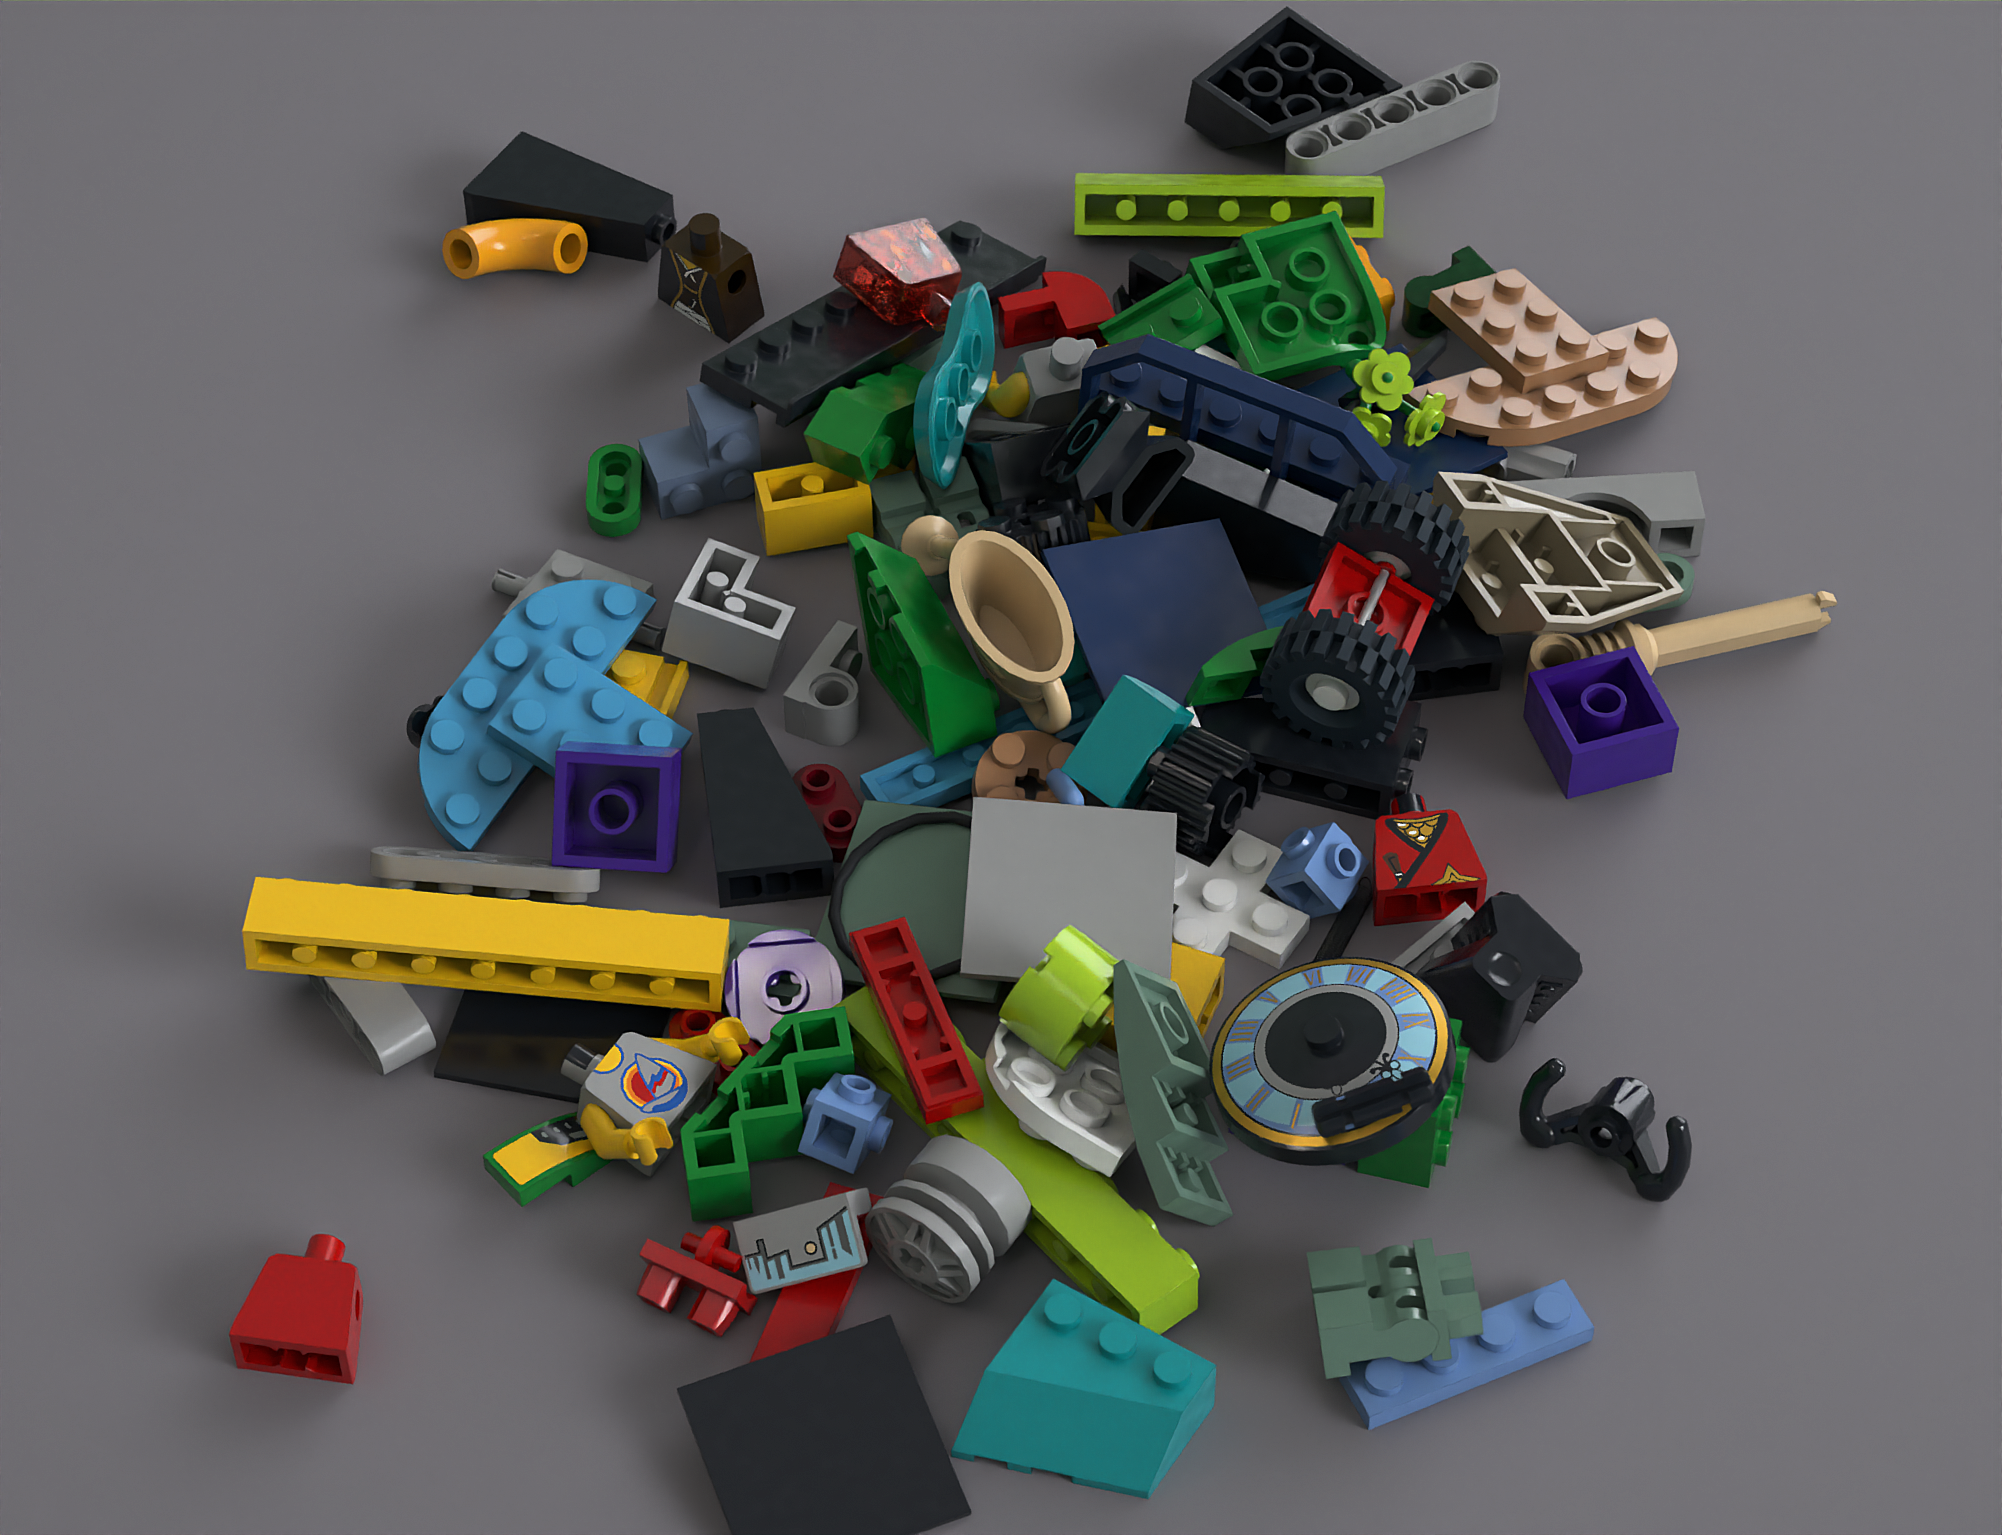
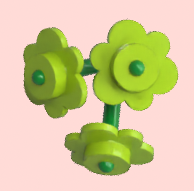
M1377 348L1369 353L1368 360L1354 359L1345 367L1346 375L1360 391V407L1354 408L1352 413L1355 414L1380 447H1385L1390 443L1391 436L1389 432L1392 427V421L1384 414H1371L1372 403L1376 402L1378 407L1384 411L1397 409L1408 416L1404 426L1407 433L1404 436L1403 443L1407 446L1414 444L1419 447L1424 442L1433 439L1442 428L1445 414L1441 410L1446 402V395L1441 392H1437L1433 396L1427 395L1422 399L1419 408H1415L1404 401L1402 395L1410 393L1414 387L1412 378L1407 375L1410 371L1408 357L1401 352H1393L1388 355L1385 350Z

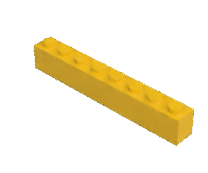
M255 877L242 934L246 969L721 1012L729 962L730 919L710 918L702 915L687 916L654 913L645 910L632 911L598 908L587 905L532 902L525 899L509 900L476 897L468 894L454 895L413 891L410 889L365 887L347 883L332 884L299 881L290 878Z

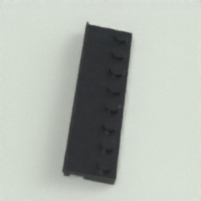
M959 220L936 233L935 240L929 241L928 238L923 240L936 255V257L931 256L933 259L932 265L923 255L911 247L903 251L909 256L908 259L905 257L900 259L896 255L858 277L870 280L881 286L876 280L877 277L883 279L881 274L884 273L886 278L890 279V283L885 286L903 283L905 280L901 279L897 274L898 269L904 272L899 266L902 264L901 261L907 262L904 263L908 268L907 270L911 269L913 280L910 282H916L887 288L891 292H885V295L879 293V296L875 295L874 297L888 309L886 305L892 306L888 299L899 302L893 293V289L903 296L904 292L902 289H904L914 297L916 309L934 314L924 318L933 317L940 312L947 320L952 300L958 292L980 282L985 286L990 305L993 307L998 304V297L1015 294L1038 281L1039 276L1045 272L1047 258L1040 255L1034 259L982 232L981 228L977 225ZM942 259L948 261L952 267L944 270V267L941 265L944 264ZM891 261H893L895 263V268H890L889 266H887L886 262L890 263ZM862 280L860 284H872V283H870V282H868V281L864 282V281ZM849 281L703 362L700 382L749 409L758 404L777 414L775 423L785 428L821 407L831 390L841 386L847 389L854 388L857 380L885 370L944 335L945 330H934L923 317L910 320L909 316L890 313L880 305L877 307L875 303L871 302L874 299L866 291L859 290L879 288L852 287L875 286L857 285ZM917 284L924 290V293L929 291L932 299L929 298L928 293H926L928 295L927 300L918 298L911 290ZM880 289V290H877V291L882 292V291H886V290H885V289ZM923 301H926V302H928V303H931V304L933 305V307H931L930 305L924 303ZM892 302L893 304H896V305L899 306V307L895 306V307H896V310L893 311V312L900 313V314H904V313H901L900 311H898V310H901V308H903L904 310H902V311L907 312V314H905V315H911V314L909 313V308H906V307H904V306H902V305H899V304H897V303ZM899 317L901 321H897L895 318Z

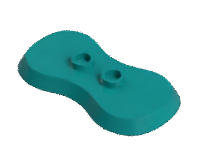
M980 282L958 292L953 298L941 348L937 353L934 365L922 378L915 399L913 430L918 464L922 475L942 489H946L953 482L957 474L970 419L974 410L987 394L993 372L995 337L992 310L986 288Z

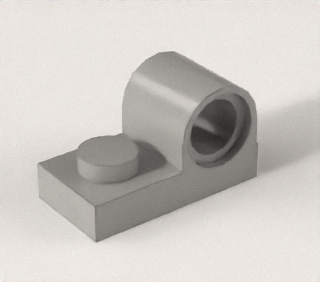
M837 620L783 694L786 732L830 747L844 745L857 736L860 729L858 686L855 679L859 674L863 661V655L858 649L857 627Z

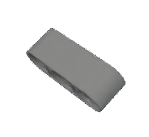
M308 975L318 993L379 1075L384 1076L436 1048V1041L430 1025L400 982Z

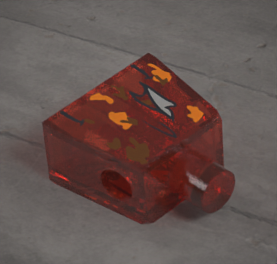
M924 217L846 235L833 277L889 324L899 325L925 319L934 330L943 331L946 329L950 306L961 280L962 272L957 261L929 221Z

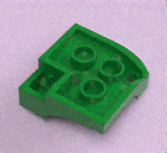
M1337 211L1242 234L1238 247L1189 259L1185 275L1189 273L1192 276L1197 287H1200L1222 317L1227 331L1220 336L1228 345L1241 369L1246 372L1274 381L1333 365L1340 366L1342 370L1351 360H1364L1368 358L1372 350L1377 348L1383 349L1387 336L1386 321L1379 298Z

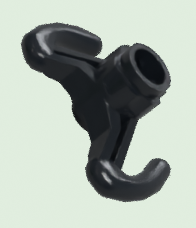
M1552 1058L1532 1074L1523 1090L1519 1107L1520 1132L1529 1143L1537 1148H1549L1552 1145L1572 1142L1588 1147L1597 1155L1609 1157L1626 1168L1631 1181L1635 1185L1636 1192L1642 1198L1649 1201H1666L1682 1185L1690 1167L1692 1151L1688 1122L1681 1116H1673L1668 1119L1666 1123L1669 1145L1668 1158L1665 1168L1661 1171L1647 1132V1128L1652 1123L1656 1113L1654 1111V1097L1651 1090L1642 1081L1632 1077L1614 1078L1606 1087H1601L1590 1102L1545 1117L1542 1111L1544 1099L1551 1087L1565 1076L1566 1066L1560 1059Z

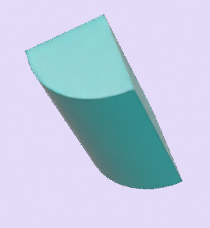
M1122 675L1060 770L1111 808L1133 809L1152 781V778L1147 775V766L1154 752L1161 745L1171 749L1172 744L1177 743L1178 738L1182 736L1195 715L1150 685L1131 676Z

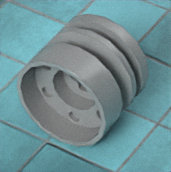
M942 1135L930 1140L908 1166L903 1175L904 1180L894 1182L884 1198L879 1199L872 1207L865 1219L867 1236L877 1254L894 1273L933 1299L957 1303L965 1301L970 1296L980 1280L984 1279L995 1263L994 1257L1003 1256L1025 1230L1032 1219L1031 1202L1022 1185L1004 1164L985 1149L964 1138Z

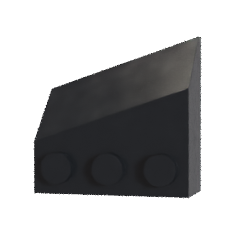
M1286 6L1192 80L1184 122L1224 149L1272 140L1401 89L1403 85Z

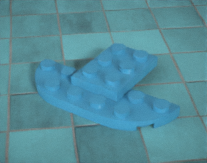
M588 579L558 583L533 593L517 604L503 618L435 707L425 726L420 743L417 773H419L420 786L425 800L424 807L436 829L455 850L474 851L536 766L555 778L556 750L567 741L682 748V753L691 741L692 732L604 676L654 610L657 599L640 590L616 582Z

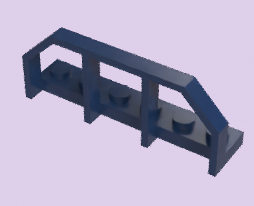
M1146 334L1093 350L1082 369L1077 416L1089 400L1107 391L1116 399L1125 397L1137 408L1151 412L1150 424L1178 434L1179 438L1185 442L1187 439L1195 443L1199 442L1270 470V475L1284 481L1288 477L1340 498L1349 489L1354 492L1356 486L1361 483L1367 482L1373 490L1376 481H1388L1390 489L1397 490L1399 483L1405 484L1408 478L1411 464L1388 456L1354 413L1153 335Z

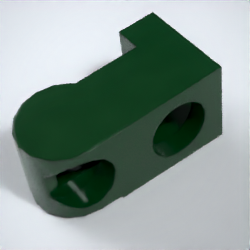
M1469 245L1452 253L1451 267L1433 276L1413 278L1407 283L1404 288L1402 326L1408 333L1420 338H1430L1447 329L1448 327L1428 309L1431 291L1497 272Z

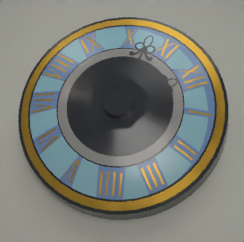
M1327 958L1308 962L1277 974L1253 989L1235 1006L1223 1022L1212 1046L1209 1061L1210 1084L1224 1122L1232 1133L1251 1149L1269 1158L1290 1164L1304 1166L1338 1165L1380 1153L1404 1140L1427 1121L1442 1102L1450 1087L1456 1065V1043L1446 1008L1441 999L1423 979L1398 965L1372 958ZM1419 1066L1424 1067L1429 1073L1435 1090V1097L1431 1102L1415 1108H1411L1409 1104L1403 1105V1112L1357 1128L1354 1127L1353 1123L1345 1126L1346 1132L1328 1138L1321 1137L1317 1131L1311 1113V1106L1315 1102L1335 1096L1337 1101L1344 1099V1092L1390 1076L1393 1081L1399 1080L1401 1072Z

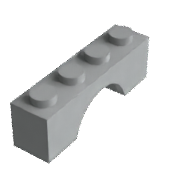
M1695 471L1505 481L1627 517L1656 554L1671 553L1681 557L1700 556L1706 517Z

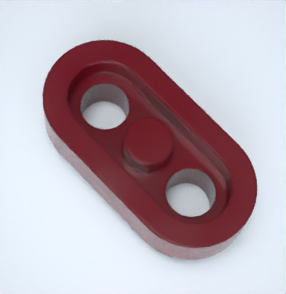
M828 764L805 766L798 770L792 779L832 850L833 862L843 863L862 807L844 774L839 769ZM840 824L847 825L845 827L838 828Z

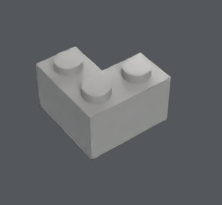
M708 538L674 601L662 651L682 658L689 663L698 664L733 677L740 682L749 683L766 690L782 659L796 608L751 591L760 560L759 556Z

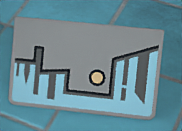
M867 1187L733 1222L740 1253L743 1256L742 1261L750 1291L753 1294H758L865 1266L868 1259L857 1215L869 1213L872 1209Z

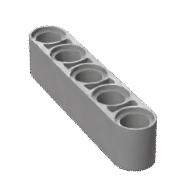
M1465 62L1299 129L1290 134L1286 140L1284 175L1366 176L1493 123L1497 115L1500 72L1488 62Z

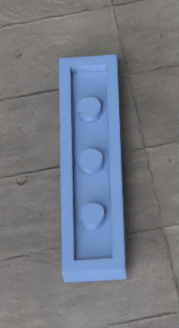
M1562 1279L1481 1311L1484 1335L1450 1339L1451 1359L1433 1361L1432 1354H1430L1426 1358L1415 1362H1402L1393 1359L1391 1356L1350 1363L1351 1375L1340 1377V1382L1367 1429L1371 1430L1590 1342L1593 1338L1594 1325L1565 1279Z

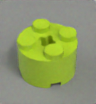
M1072 925L1059 932L1042 950L1047 955L1034 969L1031 966L1028 967L1008 995L999 1012L1001 1017L999 1021L1064 1072L1075 1063L1085 1047L1092 1049L1112 1024V1020L1106 1014L1114 1004L1113 965L1119 962L1114 956Z

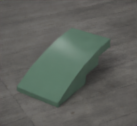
M1122 959L1113 965L1114 1029L1122 1090L1140 1158L1160 1209L1214 1227L1233 1216V1212L1209 1163L1229 1150L1205 1099L1206 1096L1213 1093L1209 1077L1210 1053L1177 982Z

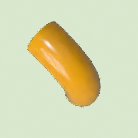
M512 218L462 226L449 231L442 245V253L448 269L461 279H470L497 271L516 269L545 270L572 274L584 263L588 249L587 236L580 225L567 221L542 218Z

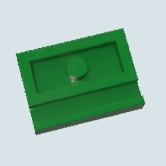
M1189 273L1098 326L1105 342L1109 345L1150 334L1192 351L1227 331L1222 317L1200 287H1197Z

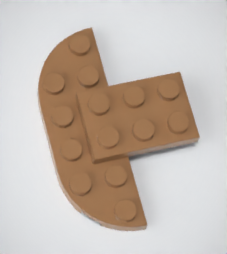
M1513 268L1431 291L1428 309L1485 360L1489 366L1414 387L1410 393L1403 395V400L1415 408H1419L1425 396H1433L1435 393L1441 392L1446 395V402L1441 410L1445 414V420L1439 431L1440 433L1455 437L1456 430L1458 429L1460 432L1472 437L1488 436L1487 445L1514 447L1535 445L1628 418L1654 407L1664 399L1671 388L1678 364V351L1668 326L1656 317L1591 336L1522 273Z

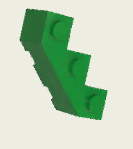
M900 363L892 367L889 376L877 372L857 380L853 390L843 386L831 390L803 433L813 462L867 485L871 483L879 468L884 469L889 463L905 470L916 453L913 430L914 406L919 384L927 372L905 363Z
M845 1006L785 1014L770 1030V1039L754 1057L748 1054L717 1088L718 1096L701 1115L696 1112L680 1129L692 1222L753 1213L748 1163L804 1155L798 1152L804 1133L801 1105L805 1104L813 1088L822 1090L836 1072L842 1075H855L854 1052Z

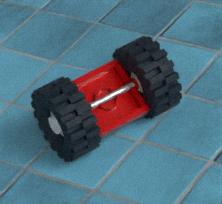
M1376 481L1372 490L1367 482L1358 484L1354 492L1350 489L1347 490L1337 503L1318 548V557H1321L1322 560L1320 563L1321 570L1297 620L1291 617L1285 622L1283 629L1281 628L1260 676V686H1264L1262 696L1265 702H1275L1271 711L1278 719L1285 716L1291 719L1288 727L1298 733L1302 728L1311 732L1310 740L1321 743L1324 737L1332 740V747L1344 749L1346 743L1351 742L1355 749H1366L1369 741L1374 746L1383 743L1385 737H1390L1397 726L1415 682L1412 681L1415 676L1414 665H1407L1428 614L1432 616L1438 613L1441 605L1445 607L1450 601L1469 555V552H1467L1470 546L1469 536H1462L1465 529L1460 519L1450 521L1449 518L1453 510L1445 503L1439 507L1433 505L1431 502L1434 496L1425 491L1419 497L1410 493V485L1399 483L1397 490L1390 489L1388 481Z

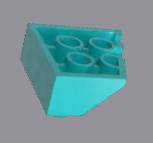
M1053 1279L985 1369L952 1447L951 1457L974 1462L975 1456L1007 1462V1469L1031 1474L1033 1468L1068 1475L1074 1484L1149 1499L1214 1407L1216 1364Z

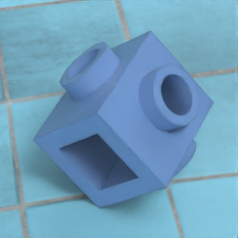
M1334 821L1313 828L1301 827L1292 832L1282 843L1281 851L1283 853L1265 882L1285 904L1309 915L1310 919L1341 911L1343 905L1356 894L1358 890L1357 882L1369 861L1352 843L1350 837Z
M836 1072L822 1090L813 1088L805 1102L802 1117L803 1123L806 1126L798 1152L854 1174L871 1151L876 1153L882 1151L888 1139L893 1119L885 1117L891 1094L877 1089L874 1083L862 1076L842 1075Z

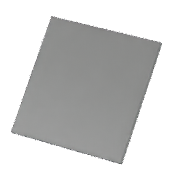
M973 797L960 978L1018 982L1029 966L1034 969L1047 955L1042 950L1064 928L1072 925L1117 960L1125 959L1170 979L1177 813Z

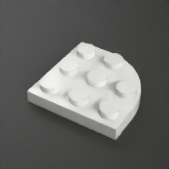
M1002 1022L999 1024L986 1051V1071L993 1088L1001 1100L1019 1118L1020 1128L1031 1137L1048 1140L1068 1152L1084 1168L1100 1171L1111 1177L1137 1146L1122 1090L1118 1053L1098 1042L1092 1049L1085 1047L1075 1063L1064 1072L1010 1031Z

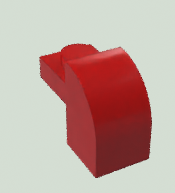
M1065 271L1043 272L1042 288L998 297L999 337L1004 349L1053 338L1056 341L1062 337H1071L1076 340L1093 339L1097 348L1108 345L1098 326L1116 316L1104 290L1093 280L1085 276Z

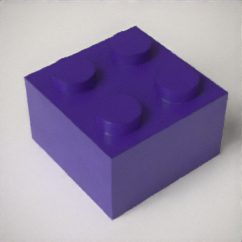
M1634 646L1529 672L1523 718L1566 799L1672 772L1679 726Z
M567 741L556 750L552 866L667 873L677 862L682 748Z

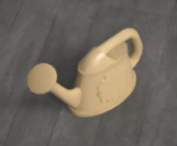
M927 515L915 519L907 526L902 535V553L917 559L927 576L943 574L949 569L950 589L957 612L970 637L973 649L989 677L1001 690L1019 701L1028 718L1039 731L1052 735L1065 730L1071 721V706L1060 677L1065 674L1072 660L1075 641L1073 623L1067 604L1053 578L1027 549L1002 534L979 530L967 533L959 539L953 525L942 517Z

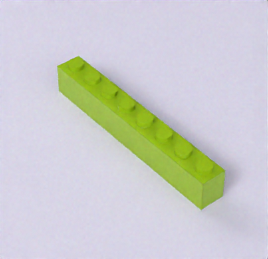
M864 986L833 1006H845L854 1061L885 1092L891 1094V1099L931 1139L942 1135L964 1138L985 1149L1007 1167L1022 1185L1031 1202L1032 1219L1024 1232L1089 1298L1159 1335L1198 1309V1279L1200 1275L1191 1256L1181 1248L1174 1249L1159 1234L1154 1221L1142 1209L1134 1210L1119 1195L1116 1185L1109 1176L1100 1171L1095 1172L1084 1168L1074 1160L1071 1154L1048 1140L1036 1139L1026 1134L1019 1126V1118L1006 1106L993 1088L986 1071L985 1058L980 1059L966 1045L963 1035L954 1024V1029L984 1094V1107L926 1125L867 986Z

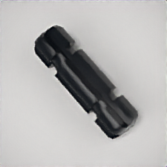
M1419 1066L1401 1072L1399 1080L1393 1081L1390 1076L1344 1092V1099L1337 1101L1335 1096L1315 1102L1311 1106V1113L1317 1131L1321 1137L1328 1138L1346 1132L1345 1126L1353 1123L1354 1127L1357 1128L1403 1112V1105L1409 1104L1411 1108H1415L1431 1102L1435 1097V1090L1429 1073L1424 1067Z

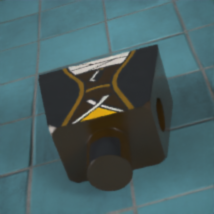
M710 213L697 214L690 219L688 225L665 241L661 247L658 299L727 343L732 342L764 317V308L752 254L746 246L721 231L720 220L717 216Z

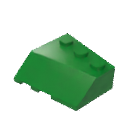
M859 532L847 535L870 671L934 757L945 755L998 735L994 712L1000 710V700L996 688L989 678L984 679L917 559Z

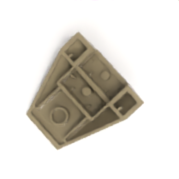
M1438 472L1433 479V505L1439 507L1445 503L1453 510L1449 518L1450 521L1460 519L1465 526L1462 536H1469L1470 541L1467 551L1469 555L1454 591L1460 595L1475 616L1474 619L1477 625L1487 634L1496 636H1533L1586 632L1676 601L1684 592L1632 521L1627 517L1481 474Z

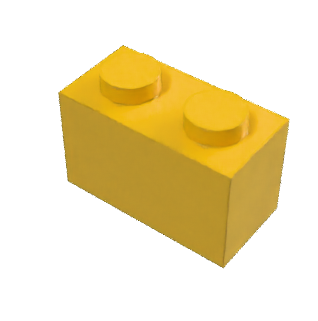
M816 462L753 473L757 520L767 556L848 542L847 535L854 532L874 538L872 495L869 485Z

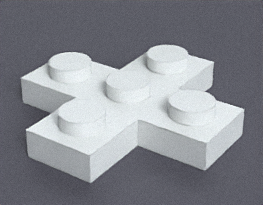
M1238 829L1210 867L1176 851L1172 942L1216 956H1221L1230 945L1277 969H1281L1309 931L1310 924L1309 915L1267 895L1271 888L1265 880L1283 853L1281 849Z

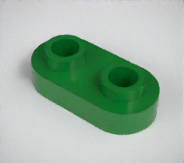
M609 444L597 449L589 459L586 489L587 521L590 528L600 535L607 537L626 535L632 532L641 521L644 480L641 455L633 447L624 444Z

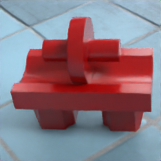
M712 1226L703 1238L691 1232H687L684 1235L680 1247L694 1254V1259L648 1238L639 1253V1256L648 1266L643 1273L636 1295L646 1304L670 1314L685 1286L699 1292L700 1294L687 1319L698 1328L719 1338L722 1337L735 1319L738 1311L750 1316L758 1301L756 1296L746 1292L747 1285L744 1282L718 1271L720 1267L736 1273L741 1267L743 1257L728 1250L731 1234L729 1230L721 1226Z

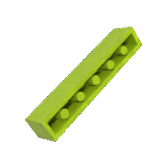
M1075 173L1074 235L1241 237L1242 234L1337 211L1351 238H1383L1385 186L1382 176Z

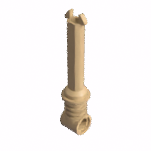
M1819 591L1816 597L1809 593L1648 630L1640 624H1632L1628 619L1617 621L1613 629L1607 630L1605 633H1593L1592 636L1584 635L1578 639L1565 633L1541 635L1532 643L1522 682L1523 690L1526 695L1529 672L1631 646L1635 647L1651 676L1657 667L1817 632L1822 627L1831 623L1828 612L1821 613L1820 609L1836 606L1837 601L1832 593Z

